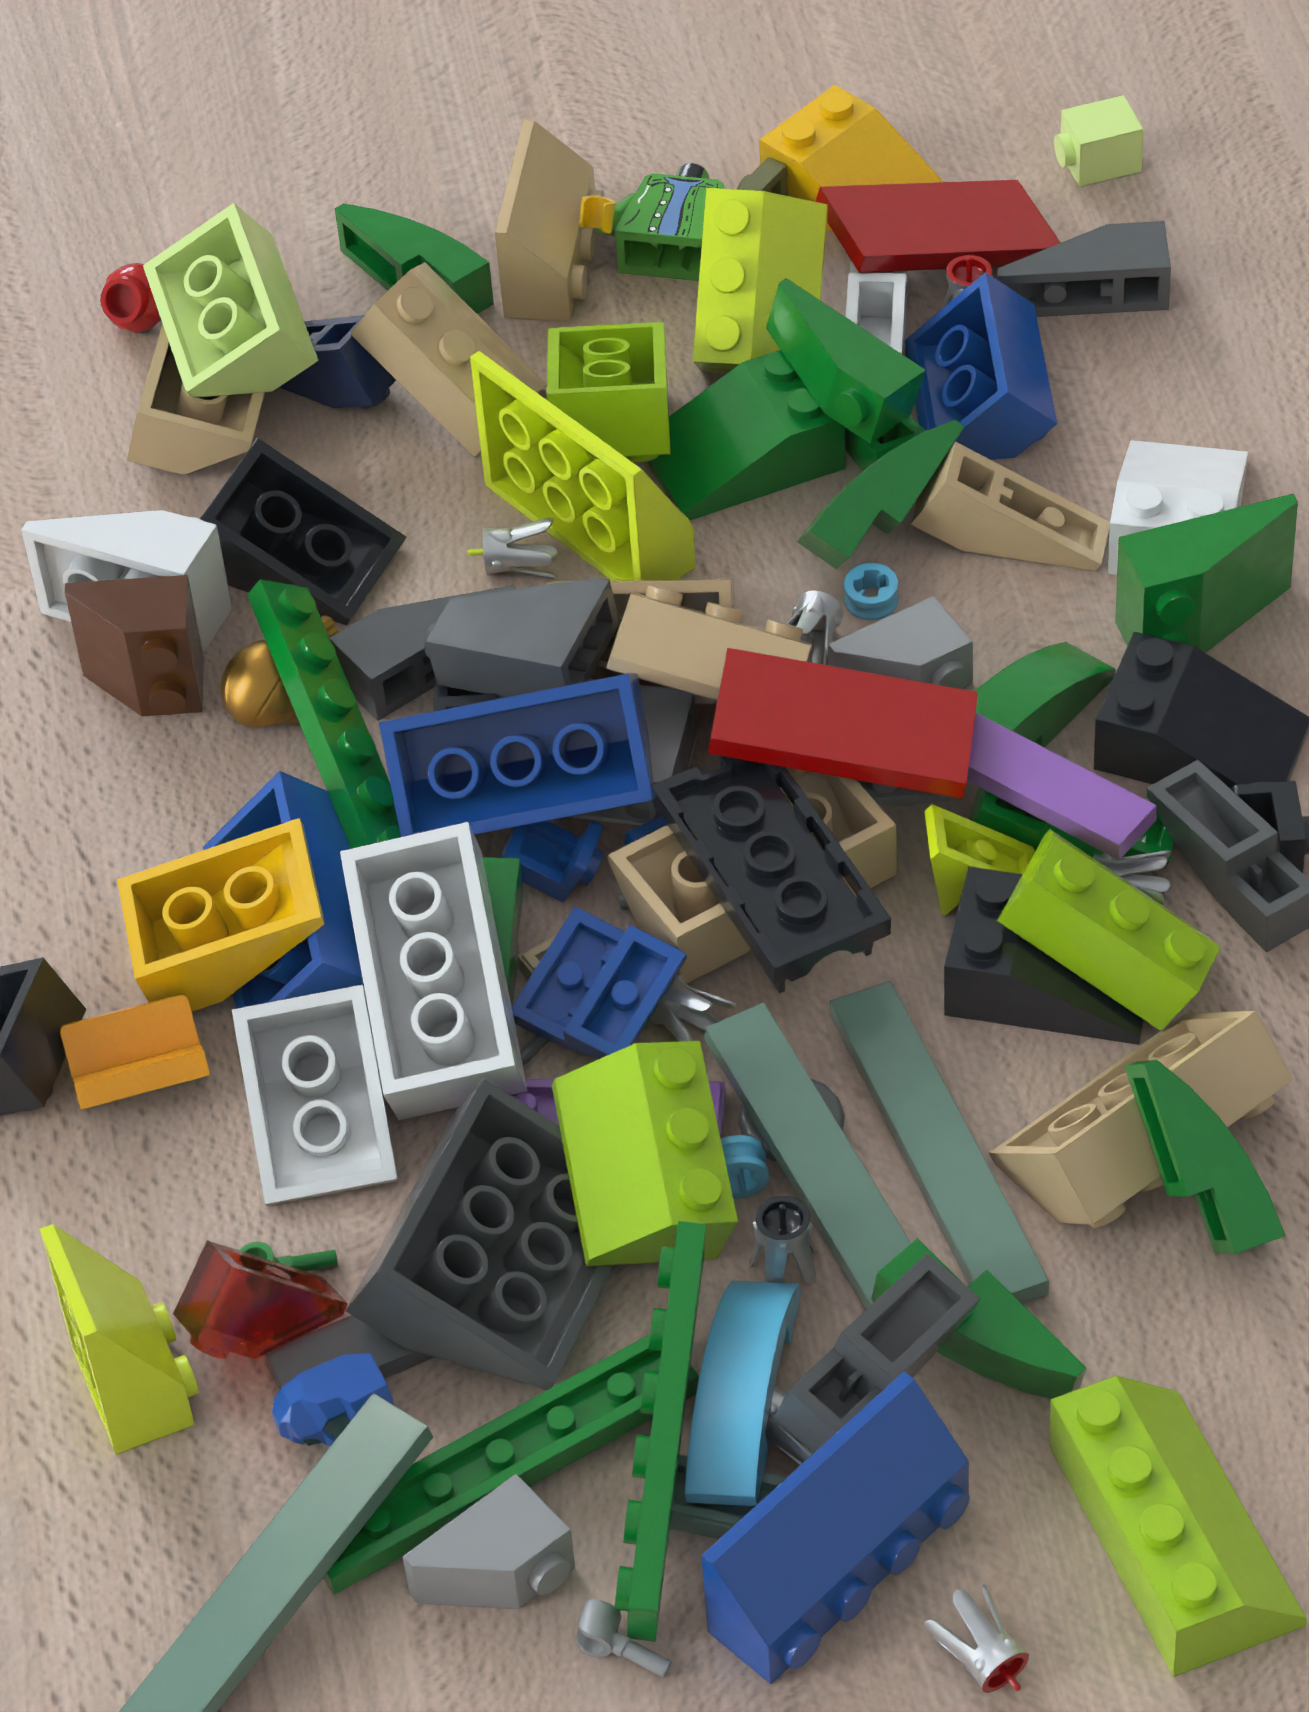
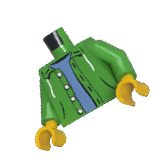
M694 163L682 165L678 169L676 176L652 173L644 177L636 193L629 194L617 204L614 200L606 197L583 196L578 227H591L601 234L615 237L618 273L699 281L706 188L724 189V184L717 179H709V174L705 168Z

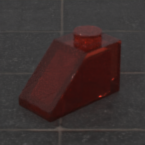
M207 1240L173 1315L191 1335L190 1344L201 1352L220 1359H226L230 1352L258 1359L343 1316L348 1303L322 1276Z

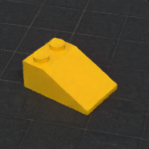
M833 85L759 139L760 165L768 157L787 164L788 196L815 202L819 188L824 186L944 182L875 107L837 85ZM827 223L826 229L834 233Z
M300 818L117 879L136 982L148 1002L177 994H185L189 999L192 1012L224 1001L325 924L304 825Z

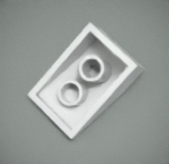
M1131 440L1117 481L1111 514L1108 574L1117 575L1118 539L1120 536L1241 507L1249 452Z
M164 510L27 521L21 529L41 614L71 622L65 596V583L188 575L202 651L204 653L232 610L218 529L215 524L195 517H186Z
M352 986L233 1009L232 1015L265 1205H276L398 1181L387 1101L383 1095L364 986Z

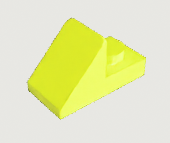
M931 804L924 811L930 859L942 915H947L960 903L968 866L1023 874L1035 853L1034 847L934 804Z

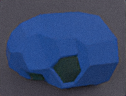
M371 1353L344 1354L299 1373L282 1386L274 1397L272 1414L280 1436L302 1445L307 1444L311 1446L324 1443L327 1446H331L373 1393L394 1406L395 1404L388 1385Z

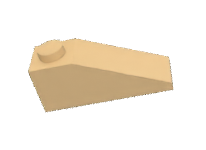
M957 442L952 445L919 495L911 525L964 552L1096 571L1102 564L1110 528V522Z

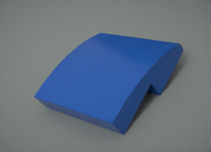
M574 906L512 1005L514 1023L565 1048L591 1058L601 1059L637 1041L685 963L687 955L685 952L630 924L626 931H623Z

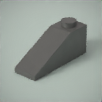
M1164 221L1106 224L997 269V280L1033 303L1036 317L1169 310L1171 263Z
M511 585L378 609L358 622L346 626L342 631L330 637V641L335 648L336 655L349 686L355 695V699L379 721L434 688L435 674L431 660L425 653V637L429 626L434 621H438L450 598L517 588Z

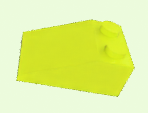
M51 1224L40 1228L71 1346L115 1455L195 1425L188 1398L199 1394L198 1385L186 1355L173 1358L168 1344L177 1341L164 1303L161 1302L151 1306L139 1279L56 1225Z

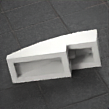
M851 261L850 273H848L846 318L902 355L904 354L909 271L859 273Z

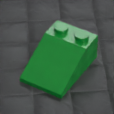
M781 350L742 362L670 415L671 454L659 455L657 458L647 461L671 502L689 520H693L846 469L845 427L823 413Z
M1294 493L1120 536L1118 539L1115 623L1126 645L1128 646L1135 631L1192 645L1206 653L1290 589L1298 501Z

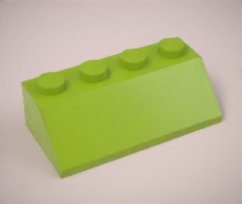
M1113 1376L1051 1399L1049 1447L1173 1677L1306 1626L1307 1618L1178 1391L1120 1376Z

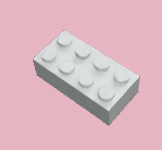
M465 822L340 851L383 1095L398 1121L460 1107L482 1078L509 1095L528 1091L482 851L469 823Z

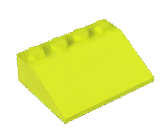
M478 351L470 356L486 487L533 522L553 517L554 522L546 532L611 581L680 579L696 567L695 531L692 523L641 468L482 352Z

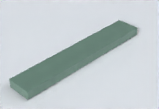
M891 981L830 1000V1016L968 1284L987 1269L1022 1304L1049 1295L1048 1277Z
M763 1002L705 1027L704 1040L800 1201L808 1208L812 1221L863 1306L867 1309L874 1303L871 1297L877 1272L910 1245V1240L765 1003Z
M373 1393L119 1712H218L433 1439L428 1426Z

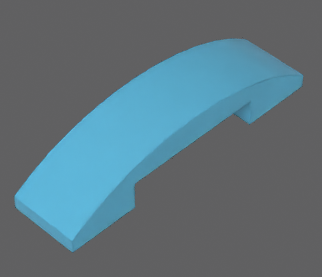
M731 1281L722 1295L708 1336L696 1392L686 1469L685 1497L687 1503L756 1506L758 1504L768 1456L765 1430L783 1344H791L801 1296L800 1283Z

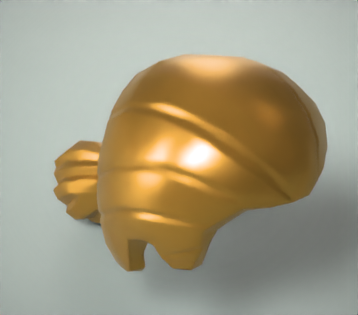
M325 615L321 617L329 638L339 633V629L335 626V622L331 617ZM266 640L255 641L238 650L228 662L221 681L222 700L231 716L245 727L257 728L282 723L299 725L300 723Z

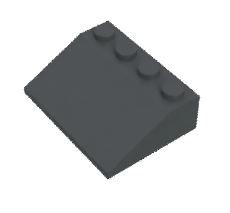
M482 1078L451 1117L345 1311L403 1348L545 1390L552 1388L614 1266H586L560 1127Z

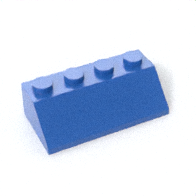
M628 673L379 722L401 837L465 822L469 823L473 834H479L652 800L651 785L653 784L650 741L637 673Z
M281 771L203 846V850L300 818L304 825L325 924L234 992L233 998L236 1009L352 986H364L340 851L349 850L351 847L328 791Z
M905 1371L901 1373L701 1555L708 1632L770 1684L779 1678L789 1667L798 1669L803 1666L816 1652L821 1637L839 1620L847 1622L853 1619L866 1605L871 1591L890 1573L898 1575L907 1569L916 1558L921 1544L939 1527L947 1529L955 1524L969 1504V1461L914 1378Z

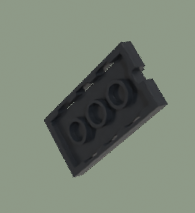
M720 756L719 769L703 775L696 766L651 785L652 803L763 967L779 994L785 992L786 979L795 981L806 976L815 964L829 954L840 950L849 951L852 954L863 951L865 956L872 954L874 941L891 935V917L786 767ZM780 787L783 789L789 800L786 798ZM846 882L849 884L855 895L852 893Z

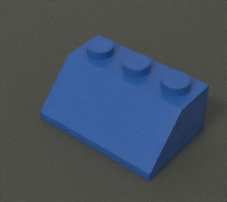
M985 272L905 339L907 357L926 370L915 401L918 424L926 431L956 420L965 427L955 442L990 460L1016 458L1034 442L1045 437L1049 430L1057 425L1035 306Z

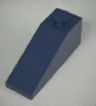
M360 315L304 321L318 361L279 388L332 408L360 406L362 409H369L380 404L389 396V387L396 379L350 334L365 316Z

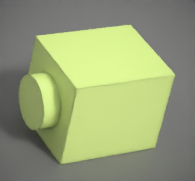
M1124 95L1061 110V134H1057L1054 137L1057 160L1061 167L1068 166L1079 187L1142 172L1144 129Z

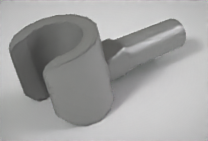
M596 1599L585 1602L576 1635L578 1647L584 1654L591 1657H606L612 1652L619 1657L623 1656L662 1678L667 1675L672 1661L630 1640V1637L617 1633L622 1616L620 1611L615 1610V1606Z

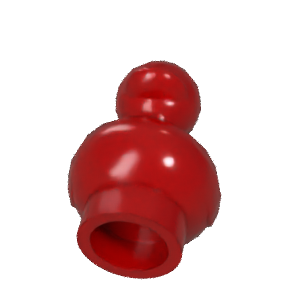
M141 263L126 264L108 275L100 297L102 310L109 320L120 329L134 333H144L161 320L143 268L144 264Z

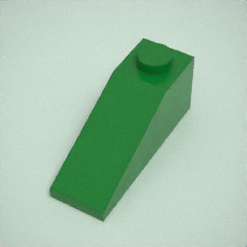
M785 278L779 282L766 329L823 413L869 444L909 417L926 370L789 279Z

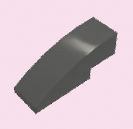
M1199 760L1147 787V798L1151 803L1157 805L1156 813L1187 861L1216 899L1265 952L1272 950L1309 928V879L1278 851V832Z
M926 1253L841 1332L834 1347L788 1390L774 1419L812 1453H815L901 1373L905 1371L914 1378L976 1308L980 1298L932 1256Z

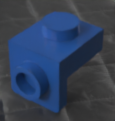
M591 820L580 837L549 821L511 827L499 858H520L523 883L564 902L578 882L587 886L596 874L604 856V851L596 848L603 825Z

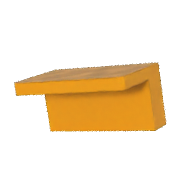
M185 994L158 999L64 1024L60 1027L61 1039L81 1110L210 1075L204 1049L199 1042L189 999Z

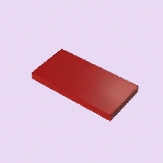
M1018 180L824 186L819 188L815 201L828 205L827 223L859 273L947 269L948 264L953 259L964 255L979 256L987 260L991 267H1002L1061 243Z
M727 648L708 754L963 799L967 784L978 692Z

